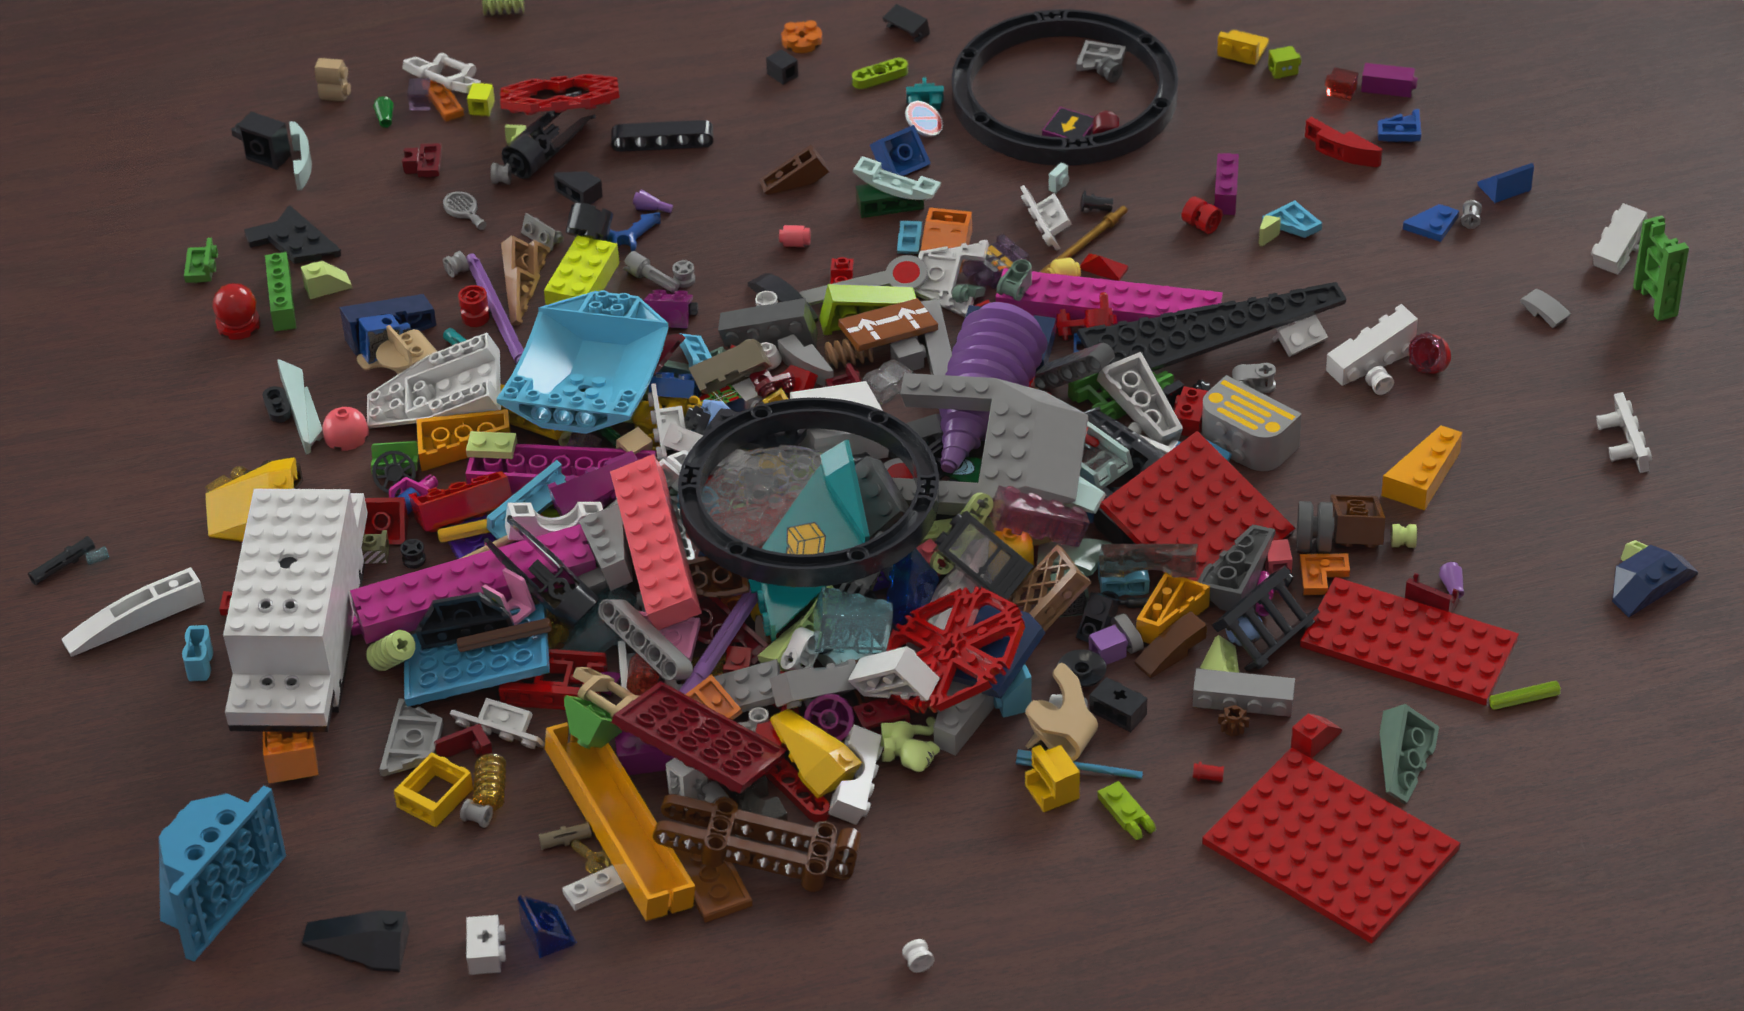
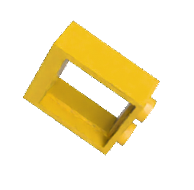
M431 752L394 790L396 806L416 818L437 827L473 790L471 772L465 767H459L447 758L440 757ZM435 775L453 784V787L437 803L418 794Z

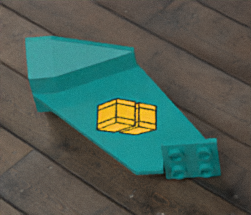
M849 440L842 441L820 455L821 464L765 542L762 549L788 554H820L844 550L870 540ZM748 579L751 593L757 592L759 611L763 617L765 636L770 635L771 643L776 640V634L826 588V586H777Z

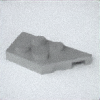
M399 699L379 769L380 775L387 776L415 768L431 752L436 754L434 741L441 738L444 726L443 718L435 714H429L420 707L416 709L410 706L407 707L405 700Z

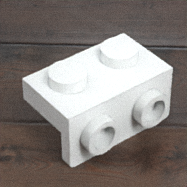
M1313 315L1298 320L1291 326L1287 324L1279 327L1276 330L1277 334L1272 339L1274 342L1280 340L1286 353L1291 357L1325 341L1328 336L1317 316Z

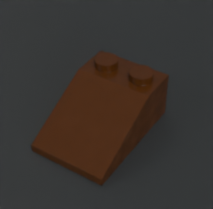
M1330 495V502H1333L1334 539L1336 543L1345 547L1353 546V544H1363V546L1370 548L1383 545L1386 518L1378 496Z

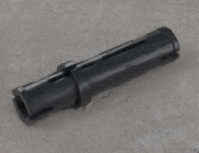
M86 536L73 546L68 545L64 548L63 552L33 571L28 572L29 579L34 585H38L70 563L75 564L81 556L95 549L93 541L90 537Z

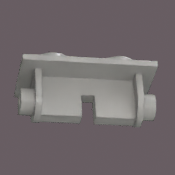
M525 213L521 233L532 240L550 247V250L553 251L554 244L563 241L564 236H562V233L542 223L538 218Z

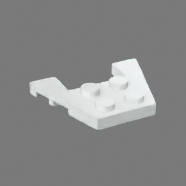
M980 240L979 243L971 245L963 243L960 247L954 248L946 246L920 251L918 258L926 264L928 275L925 283L920 288L914 290L915 295L927 301L939 299L941 307L965 317L968 306L974 304L973 297H969L967 302L957 303L952 298V292L956 286L962 260L985 261L989 247L988 240Z

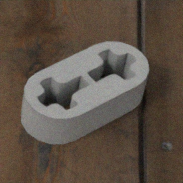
M1123 613L1111 619L1112 626L1115 625L1128 639L1126 650L1131 654L1142 650L1144 647L1142 637L1127 615Z

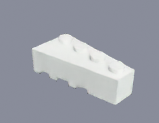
M1400 304L1395 308V313L1390 316L1385 314L1379 318V324L1371 329L1366 327L1355 340L1350 338L1327 354L1326 371L1343 386L1367 375L1376 366L1384 367L1411 355L1412 346L1414 347L1413 344L1416 340L1418 318Z

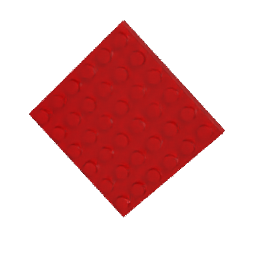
M1198 431L1100 504V508L1164 573H1172L1196 582L1204 568L1209 563L1213 565L1219 559V554L1224 550L1228 551L1234 546L1235 540L1250 526L1258 525L1275 529L1273 540H1284L1293 534L1296 529Z

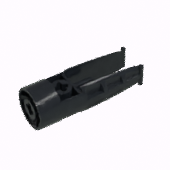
M577 91L566 94V96L576 97L580 96L582 92ZM545 112L503 148L501 155L505 166L507 163H510L513 175L521 179H528L569 143L589 120L595 119L596 115L593 114L580 118L553 140L559 134L560 128L555 126L554 123L549 124L562 112Z
M1099 406L1084 411L1088 415L1090 423L1130 451L1133 468L1123 474L1127 479L1132 480L1165 455L1164 452L1133 430L1100 412L1101 408ZM1084 443L1097 456L1098 453L1103 452L1097 447ZM1106 454L1105 458L1101 460L1107 463L1112 458Z
M508 515L507 522L558 573L554 575L537 559L528 570L544 585L540 590L488 538L484 539V545L488 546L507 569L523 577L530 594L570 631L597 604L600 598L550 549L512 519L511 515ZM563 571L578 584L573 591L570 589L568 581L559 577ZM557 584L559 586L562 584L564 586V594H554L555 588L553 585ZM547 588L549 597L554 601L560 602L555 609L541 596Z

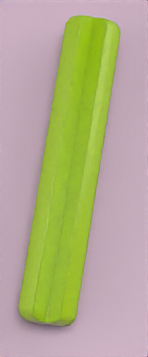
M1557 681L1547 682L1491 695L1489 697V704L1493 710L1557 696L1560 694L1561 688Z

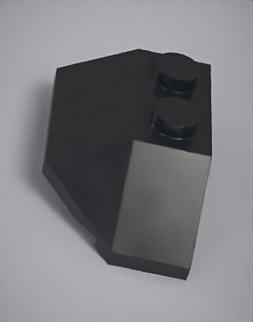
M481 592L433 600L416 627L415 632L423 650L457 644L458 638L513 626L514 623L510 612Z

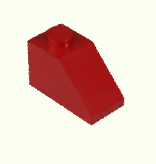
M1308 713L1292 727L1291 747L1313 758L1341 734L1342 729L1323 716Z

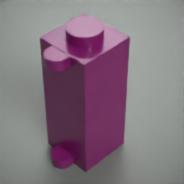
M1365 63L1361 92L1411 98L1412 89H1417L1418 77H1414L1415 68Z

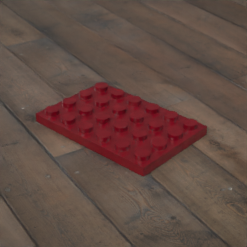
M661 681L616 712L611 721L620 730L631 733L640 738L643 743L651 744L660 749L665 755L682 761L685 766L702 772L707 778L716 780L725 785L729 790L738 793L743 792L782 761L787 752L781 746Z

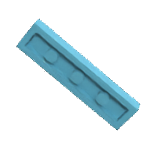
M558 460L553 462L487 516V529L497 539L507 535L505 519L508 503H531L533 509L538 514H541L553 503L547 485L553 482L557 485L566 482L565 476L561 473L562 464Z

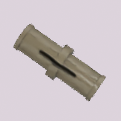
M588 822L568 828L561 826L560 830L538 835L542 850L562 844L569 846L570 842L592 838Z

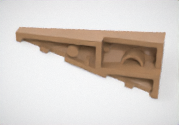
M510 236L501 243L510 323L511 325H520L523 322L522 316L528 309V301L532 298L540 278L539 273L545 265V257L550 252V247L536 240L528 244L514 236Z

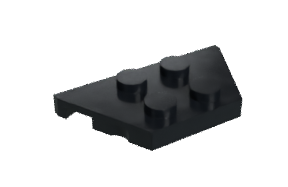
M291 205L285 209L268 233V241L280 252H287L288 259L294 264L308 260H322V255L334 254V257L341 256V249Z

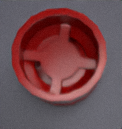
M1193 196L1186 202L1181 218L1184 222L1196 226L1197 229L1211 234L1218 228L1223 212L1216 206Z
M470 285L461 289L458 299L462 322L470 327L483 326L490 319L486 290L478 285Z

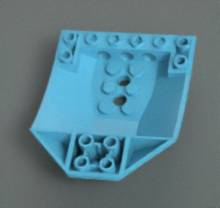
M604 290L593 291L538 307L539 312L526 347L511 377L498 395L497 403L541 428L587 434L630 420L644 396L657 367L669 327L668 322L640 297L632 296L628 293H609Z

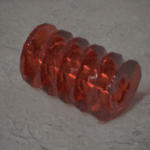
M635 653L629 662L627 689L634 695L639 696L658 683L659 673L638 653Z

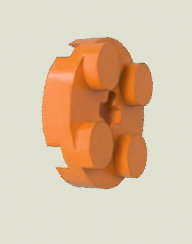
M813 20L797 23L788 22L785 24V29L781 34L783 46L786 49L787 46L792 48V52L808 53L815 50V46L818 44L819 46L822 44V31Z

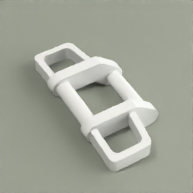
M444 53L438 54L433 63L419 57L403 60L402 69L420 79H429L445 85V88L449 90L469 93L472 83H481V81L472 78L476 72L475 65L456 61ZM445 65L461 71V73L448 78L439 75Z

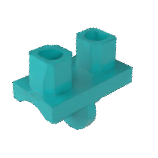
M924 77L922 78V84L906 87V103L910 104L915 101L929 102V105L935 110H940L941 104L944 102V86H935V83H927V79Z

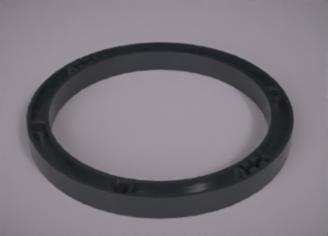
M1075 9L1036 11L1011 17L990 26L976 35L961 50L953 66L951 77L952 104L955 114L963 127L975 139L1005 156L1030 163L1058 166L1060 163L1076 166L1104 162L1141 148L1158 136L1168 125L1175 112L1178 97V72L1175 61L1168 49L1154 35L1138 25L1119 17ZM1080 37L1125 46L1127 52L1141 60L1152 72L1156 79L1158 90L1150 105L1140 115L1122 126L1088 136L1049 137L1017 130L998 121L981 107L972 92L971 86L983 65L998 53L1010 47L1041 38Z
M806 397L773 401L749 408L725 419L710 429L695 443L687 454L679 474L680 516L683 526L695 546L710 560L732 573L747 579L777 586L821 587L837 585L878 573L906 557L921 543L931 529L939 507L938 468L933 453L921 436L909 425L885 411L858 402L834 398ZM799 429L837 430L870 439L884 446L902 460L911 472L917 487L913 501L906 513L887 531L857 546L820 554L780 553L742 542L723 530L711 518L703 505L701 496L711 472L730 453L764 436Z

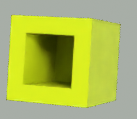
M472 83L467 97L469 115L490 116L495 101L493 84Z

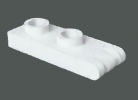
M611 865L562 889L564 896L576 911L625 888V885L614 866Z

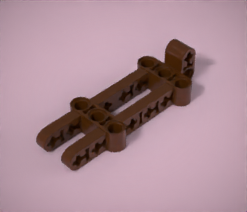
M677 794L665 796L661 806L662 814L673 820L706 827L707 830L663 820L656 824L653 832V839L659 845L701 855V860L706 866L719 867L724 861L760 869L800 879L802 887L810 892L820 891L824 886L826 876L840 880H847L852 877L862 839L860 832L857 830L844 828L840 831L837 843H835L837 829L829 822H819L812 828L737 809L736 802L728 797L719 798L714 804ZM731 834L738 835V836H742V837H746V838H751V839H755V840H759V841H763V842H767V843H771V844H775V845H779V846H783V847H787V848H791V849H795V850H800V851L808 852V854L805 855V854H801V853H797V852H793V851H789V850H785V849H781V848H777V847H773V846H769V845H765V844H760V843H756V842H752V841H748V840H744V839L732 837Z

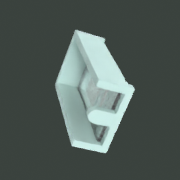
M1088 421L1087 427L1089 428L1086 433L1097 438L1100 444L1098 447H1092L1084 443L1080 477L1101 490L1132 469L1133 463L1130 451Z

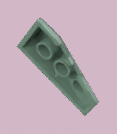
M1406 704L1383 711L1379 732L1386 793L1403 804L1408 802L1418 783L1417 777L1420 771H1423L1427 766L1425 761L1429 755L1433 754L1436 748L1439 726Z

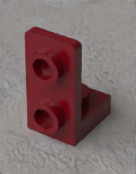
M480 723L434 741L436 755L447 758L472 748L475 755H480L484 763L494 760L491 742Z

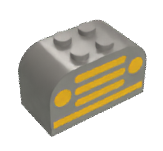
M1226 375L1203 398L1201 435L1232 453L1231 459L1252 470L1269 471L1279 467L1300 447L1302 414Z

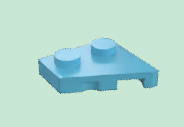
M1296 201L1266 214L1281 219L1280 230L1304 238L1322 230V222Z

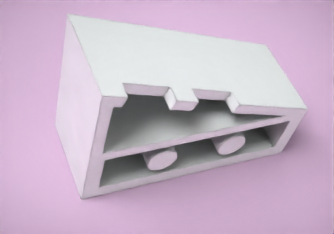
M1623 203L1619 211L1616 210L1614 212L1610 226L1604 228L1599 244L1596 243L1592 249L1593 265L1618 275L1630 260V252L1639 249L1637 243L1640 241L1642 224L1647 219V212Z
M906 646L860 658L848 681L863 696L889 698L891 694L901 695L902 699H909L910 696H920L921 700L928 701L940 678L916 655L914 650Z

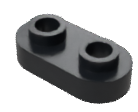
M279 386L265 389L262 396L270 420L278 423L288 420L292 413L285 390Z

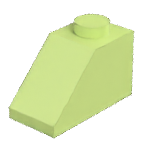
M319 261L301 266L304 287L310 299L352 288L347 273L326 262Z

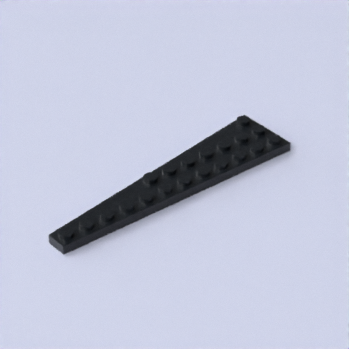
M1332 282L1310 286L1305 289L1290 290L1289 293L1280 295L1272 293L1268 294V297L1258 299L1251 297L1247 301L1235 302L1234 300L1180 310L1178 312L1164 313L1160 317L1155 318L1142 317L1138 321L1128 323L1127 321H1120L1117 325L1106 326L1104 324L1078 329L1077 335L1085 349L1099 343L1108 344L1113 349L1115 357L1107 365L1141 352L1153 372L1344 305L1347 298L1338 283Z

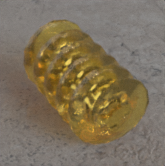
M487 754L476 760L473 787V802L484 807L489 805L492 806L493 810L503 806L505 802L503 799L505 797L507 764L502 756Z

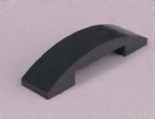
M764 273L747 282L748 286L757 294L762 291L774 292L777 295L778 303L804 298L789 283L773 274ZM808 303L814 321H819L817 314Z

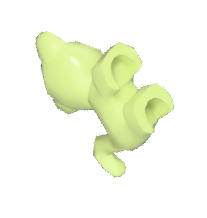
M928 717L926 719L928 726L911 725L903 721L881 723L882 736L880 746L884 748L882 761L891 762L895 756H900L902 765L908 769L922 772L932 763L934 755L939 753L940 747L931 741L924 742L912 738L915 734L932 735L934 733L935 718Z

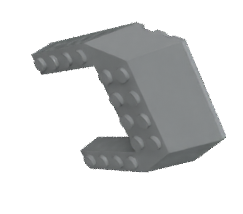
M904 373L900 394L905 407L990 411L979 482L939 481V507L937 514L956 515L958 512L961 513L970 498L976 493H985L993 499V508L988 517L1026 520L1034 517V514L1041 511H1051L1059 505H1067L1076 501L1088 423V415L1045 391L997 378ZM892 478L910 507L917 488L914 479ZM979 499L977 501L979 508H985L984 500ZM970 511V513L978 517L980 516V514L976 513L977 511Z

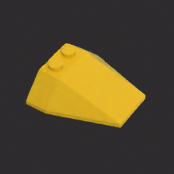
M295 457L271 461L206 493L208 536L210 538L243 542L253 490L294 489V481L297 480Z

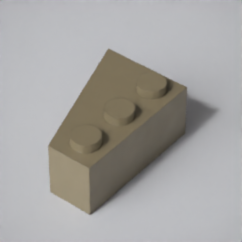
M748 339L736 347L689 367V370L699 390L704 394H708L725 386L734 385L746 380L750 374L764 371L772 367L761 344L755 339Z

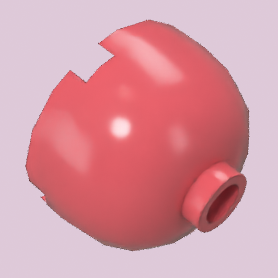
M339 407L330 411L325 417L322 426L325 443L332 449H334V446L341 447L342 451L356 449L363 445L365 437L369 435L364 415L352 407Z

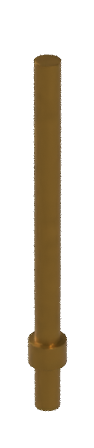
M1121 206L1115 212H1110L1103 218L1100 224L1056 259L1071 258L1107 228H1112L1116 225L1119 219L1128 212V209L1125 206ZM1051 263L1039 272L1047 273V268H1050Z

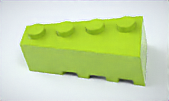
M828 284L819 316L824 335H830L832 331L841 330L838 326V319L916 299L913 287Z

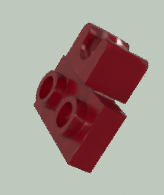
M441 143L420 144V151L419 148L403 149L405 158L402 159V166L405 174H418V177H437L440 175Z

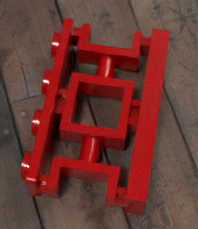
M548 649L550 673L565 674L564 681H543L545 674L515 682L500 684V701L518 707L566 710L564 704L565 696L578 697V691L581 688L571 687V684H582V686L585 684L573 677L576 668L588 667L599 673L607 672L606 654ZM524 680H530V681H534V683H533V684H528V683H523V681H524Z

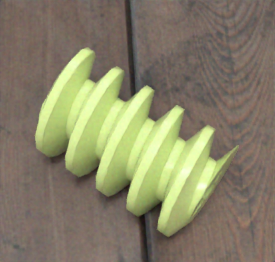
M482 0L483 14L487 15L488 9L491 15L495 14L496 9L500 15L503 14L504 9L507 14H510L512 8L516 14L519 13L520 8L524 13V0Z
M397 630L370 644L366 651L368 663L378 671H386L410 659L415 651L414 638L404 630Z

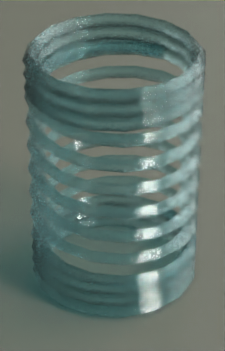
M103 546L102 549L100 547V550L97 548L93 549V551L91 550V552H85V557L88 565L102 560L104 561V559H109V554L106 547Z

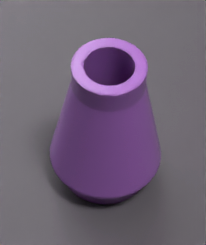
M1456 562L1443 564L1440 567L1439 577L1449 594L1453 595V589L1459 590V598L1463 597L1465 593L1463 590L1462 568Z

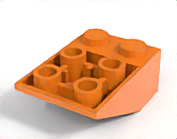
M929 208L925 221L921 251L946 246L948 248L960 247L963 243L969 245L972 235V212ZM965 259L962 260L959 274L962 272Z
M262 732L263 757L268 784L318 775L313 732Z

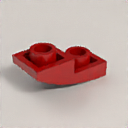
M845 257L832 259L830 284L853 279L854 259H847Z

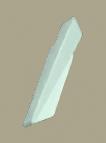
M278 359L280 378L291 407V412L305 453L309 454L313 443L323 438L322 426L308 387H304L302 369Z

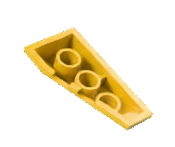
M786 709L770 718L781 743L786 744L790 751L789 758L791 762H795L799 769L798 776L817 799L837 789L841 781H852L862 762L844 743L790 709Z

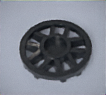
M388 451L381 454L374 462L372 476L378 488L389 493V489H386L389 481H392L393 485H395L403 476L415 480L416 468L414 462L407 454L400 451ZM395 454L404 458L397 463ZM392 455L393 463L389 464L386 456ZM382 459H384L386 467L378 466ZM408 460L410 465L403 469L401 464ZM412 468V477L404 472ZM376 469L385 470V475H376ZM386 478L383 486L379 483L378 479ZM401 489L397 490L395 494H399Z

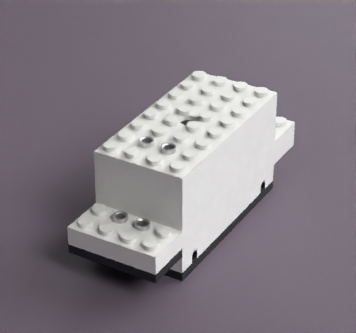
M350 489L253 490L223 634L233 673L225 710L230 731L328 732L331 714L339 713L353 637L352 625L355 615L350 590L362 587L365 570L361 547L368 512L364 493H350Z

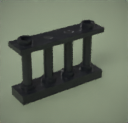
M1286 566L1271 573L1212 624L1217 633L1225 628L1228 631L1231 630L1253 659L1244 667L1246 671L1255 667L1257 670L1264 667L1269 662L1267 658L1301 628L1305 630L1315 622L1313 618L1320 612L1316 608L1306 614L1286 588L1284 579L1291 574ZM1272 589L1279 593L1298 618V621L1292 626L1288 624L1270 600L1268 592ZM1254 604H1262L1282 630L1283 634L1275 640L1254 612L1255 608L1253 607ZM1240 616L1246 617L1268 645L1261 653L1238 625L1240 623L1238 621Z

